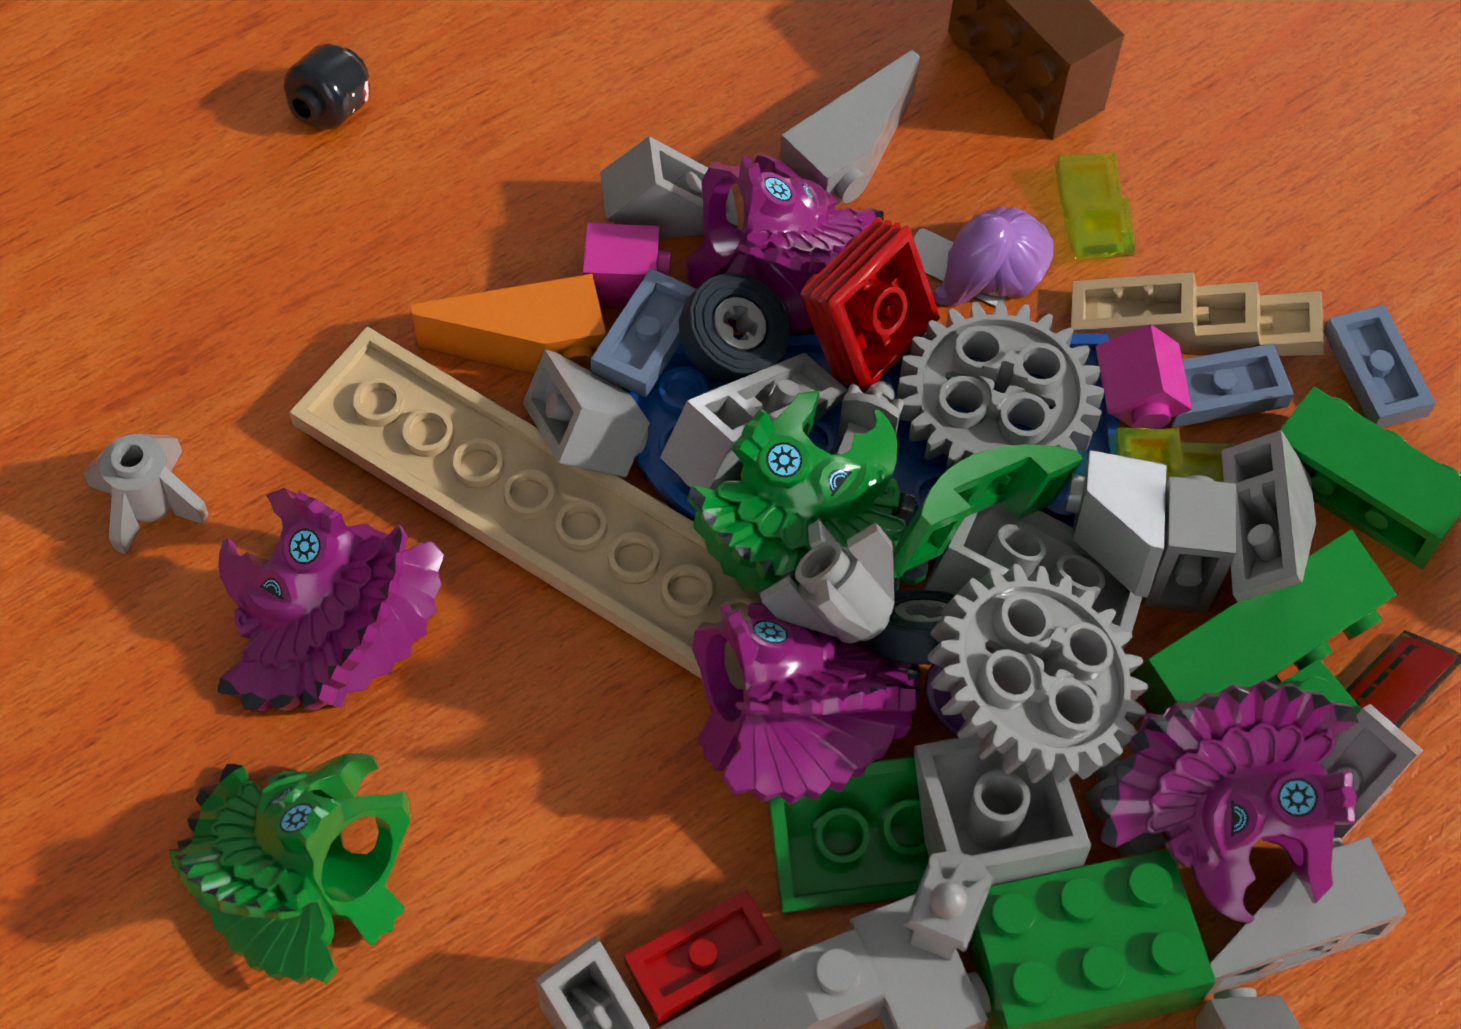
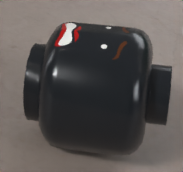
M330 43L314 47L285 74L284 91L290 111L298 120L312 127L322 130L338 128L368 101L370 94L368 69L358 54L348 48Z

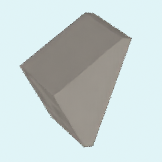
M595 936L535 979L540 1010L555 1029H651L600 940Z

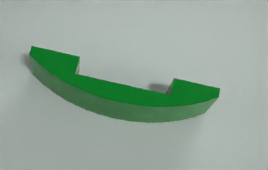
M1021 444L988 449L959 461L936 481L900 537L893 554V566L902 573L940 556L966 517L997 503H1000L1017 520L1052 505L1084 458L1074 449L1049 445Z

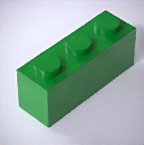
M1313 386L1280 429L1311 477L1313 500L1315 503L1422 570L1461 516V474L1448 465L1438 463L1409 445L1399 434L1381 428L1355 412L1345 401L1331 397Z

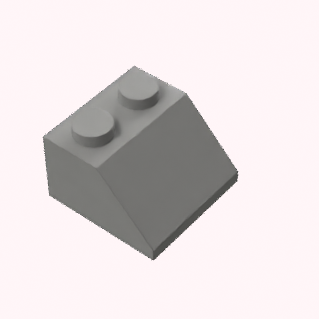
M978 734L964 739L954 738L915 746L914 758L924 839L929 859L932 854L946 851L967 854L984 865L993 878L991 886L1083 867L1091 844L1069 780L1064 784H1058L1050 771L1037 783H1033L1029 778L1026 763H1022L1009 775L1004 773L1003 753L996 750L984 760L979 757V750L983 739Z

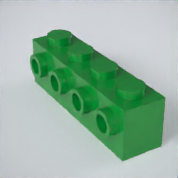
M1351 529L1308 557L1302 583L1235 603L1143 662L1130 676L1147 684L1148 689L1140 696L1152 714L1163 715L1175 703H1190L1204 693H1219L1232 684L1249 688L1264 680L1276 686L1282 682L1277 673L1291 664H1294L1297 670L1300 671L1316 660H1322L1334 651L1327 641L1341 631L1344 632L1348 640H1351L1383 620L1376 608L1397 594Z

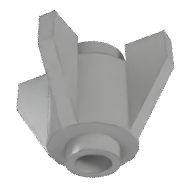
M157 434L126 435L112 442L86 468L83 475L89 487L110 493L109 540L114 551L123 554L127 553L140 529L137 521L153 522L159 520L171 508L174 515L204 524L209 515L205 502L172 472L182 453L178 438Z
M817 520L808 526L809 543L812 549L801 559L795 571V578L800 585L798 586L790 576H787L761 592V601L777 619L835 636L844 643L873 639L888 625L894 606L892 541L878 524L874 523L848 539V547H842L836 542L825 526Z

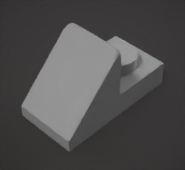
M1371 704L1364 707L1356 715L1359 723L1341 733L1336 738L1333 752L1319 763L1328 774L1349 769L1353 773L1352 786L1356 795L1354 805L1355 823L1353 825H1334V838L1340 837L1342 840L1392 790L1391 786L1423 752L1422 748Z

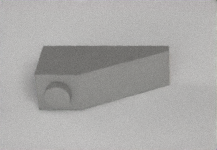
M913 50L909 51L783 133L781 137L780 161L790 166L803 179L811 180L820 185L838 200L837 205L842 202L850 203L854 201L866 189L915 93L920 56Z
M802 353L687 400L660 458L689 487L695 485L717 490V486L725 481L741 480L740 474L744 465L731 449L735 441L741 436L745 424L754 418L759 409L766 411L773 422L792 403L797 393L819 391L814 424L842 402L848 390L806 353Z
M1282 430L1221 450L1224 482L1236 484V554L1231 563L1234 597L1238 602L1302 583L1316 527L1312 483L1307 470Z
M1340 837L1333 839L1331 866L1333 886L1317 903H1312L1305 888L1295 872H1293L1253 916L1255 920L1250 924L1246 923L1210 963L1216 983L1206 997L1214 995L1219 991L1235 988L1387 936L1407 912L1370 838L1367 837L1346 845Z
M853 929L783 958L658 1029H854L879 1018L885 992L856 929Z

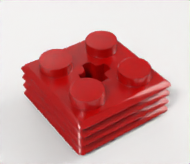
M877 217L859 235L852 237L838 256L820 273L814 274L808 279L801 291L803 303L833 378L838 382L842 380L844 386H848L850 383L855 384L861 388L863 393L867 391L871 384L877 382L911 348L912 339L915 336L922 337L927 332L929 321L934 320L937 322L940 319V314L910 227L906 225L901 228L898 222L892 225L890 220H886L883 223L881 217Z

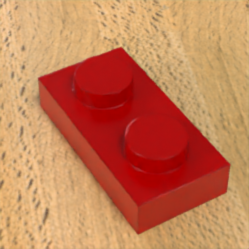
M745 890L625 954L624 964L657 1024H660L781 958L782 948L748 890Z

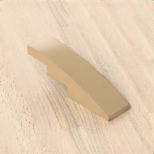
M1194 272L1073 281L1071 314L1073 334H1108L1109 340L1151 324L1179 343L1181 353L1211 355L1274 343L1279 356L1324 355L1321 291L1260 296L1258 282L1196 286Z

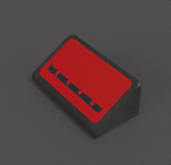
M1404 630L1345 690L1361 709L1371 704L1397 728L1402 730L1455 675L1461 666V654L1454 649Z

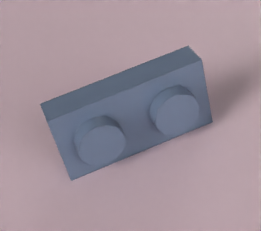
M650 268L591 357V372L646 398L681 344L679 318L686 299L696 288Z
M1385 305L1329 318L1323 332L1368 420L1384 428L1430 415L1436 402Z
M1274 343L1182 359L1192 410L1172 417L1170 424L1174 428L1288 407L1294 393Z

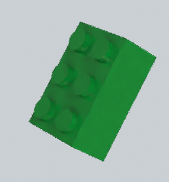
M1167 849L990 886L967 946L973 971L981 978L990 1000L991 1011L986 1013L990 1029H1102L1199 1007L1216 983L1176 862L1172 859Z

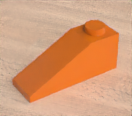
M592 274L410 304L418 348L535 374L544 350L556 352L591 372V357L606 336Z

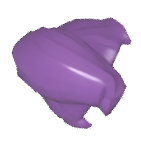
M997 207L996 209L992 208L983 213L976 214L957 233L955 241L948 252L944 282L936 286L933 292L935 301L945 306H958L981 292L991 296H1010L1012 299L1025 297L1042 280L1053 258L1054 242L1047 228L1036 220L1034 216L1027 214L1026 211L1013 207Z

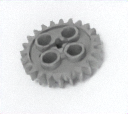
M998 300L994 314L986 315L978 302H973L970 317L967 319L952 308L948 311L946 327L934 320L929 321L926 337L915 336L912 339L910 355L903 357L901 377L899 378L897 398L905 402L900 414V420L912 421L909 433L911 442L928 439L924 455L925 459L931 460L942 454L948 457L945 472L959 461L973 454L1003 446L1021 444L1049 445L1074 449L1076 451H1086L1093 434L1092 431H1096L1102 413L1099 408L1104 395V389L1096 386L1100 374L1099 366L1086 365L1090 352L1088 345L1070 348L1074 330L1070 327L1055 334L1050 330L1053 315L1047 314L1037 323L1030 320V307L1026 304L1021 307L1016 316L1008 315L1004 301ZM969 358H980L986 362H976ZM1029 374L1041 375L1046 379H1037ZM962 407L971 412L959 413L952 408ZM1014 424L1025 425V426L1031 428L1032 430H1031V431L1020 430V429L1014 427L1013 425H1014Z
M1014 564L1003 576L995 568H991L979 581L974 578L969 580L940 612L944 618L932 629L930 634L940 643L927 655V660L944 668L930 682L931 687L950 691L952 698L940 710L943 715L961 713L966 720L960 727L957 736L960 739H964L977 733L983 739L979 750V757L984 760L996 750L1003 753L1004 773L1008 775L1022 763H1026L1029 778L1033 783H1037L1050 771L1058 784H1064L1076 773L1082 779L1088 778L1101 766H1107L1123 753L1122 748L1137 733L1132 725L1146 713V709L1134 700L1148 689V686L1143 681L1130 676L1143 663L1142 657L1124 654L1122 646L1133 637L1132 634L1126 631L1113 633L1108 625L1114 619L1115 610L1112 608L1097 613L1091 608L1095 599V591L1090 589L1080 598L1073 595L1071 576L1067 574L1054 586L1050 585L1048 573L1043 566H1040L1028 579L1019 564Z

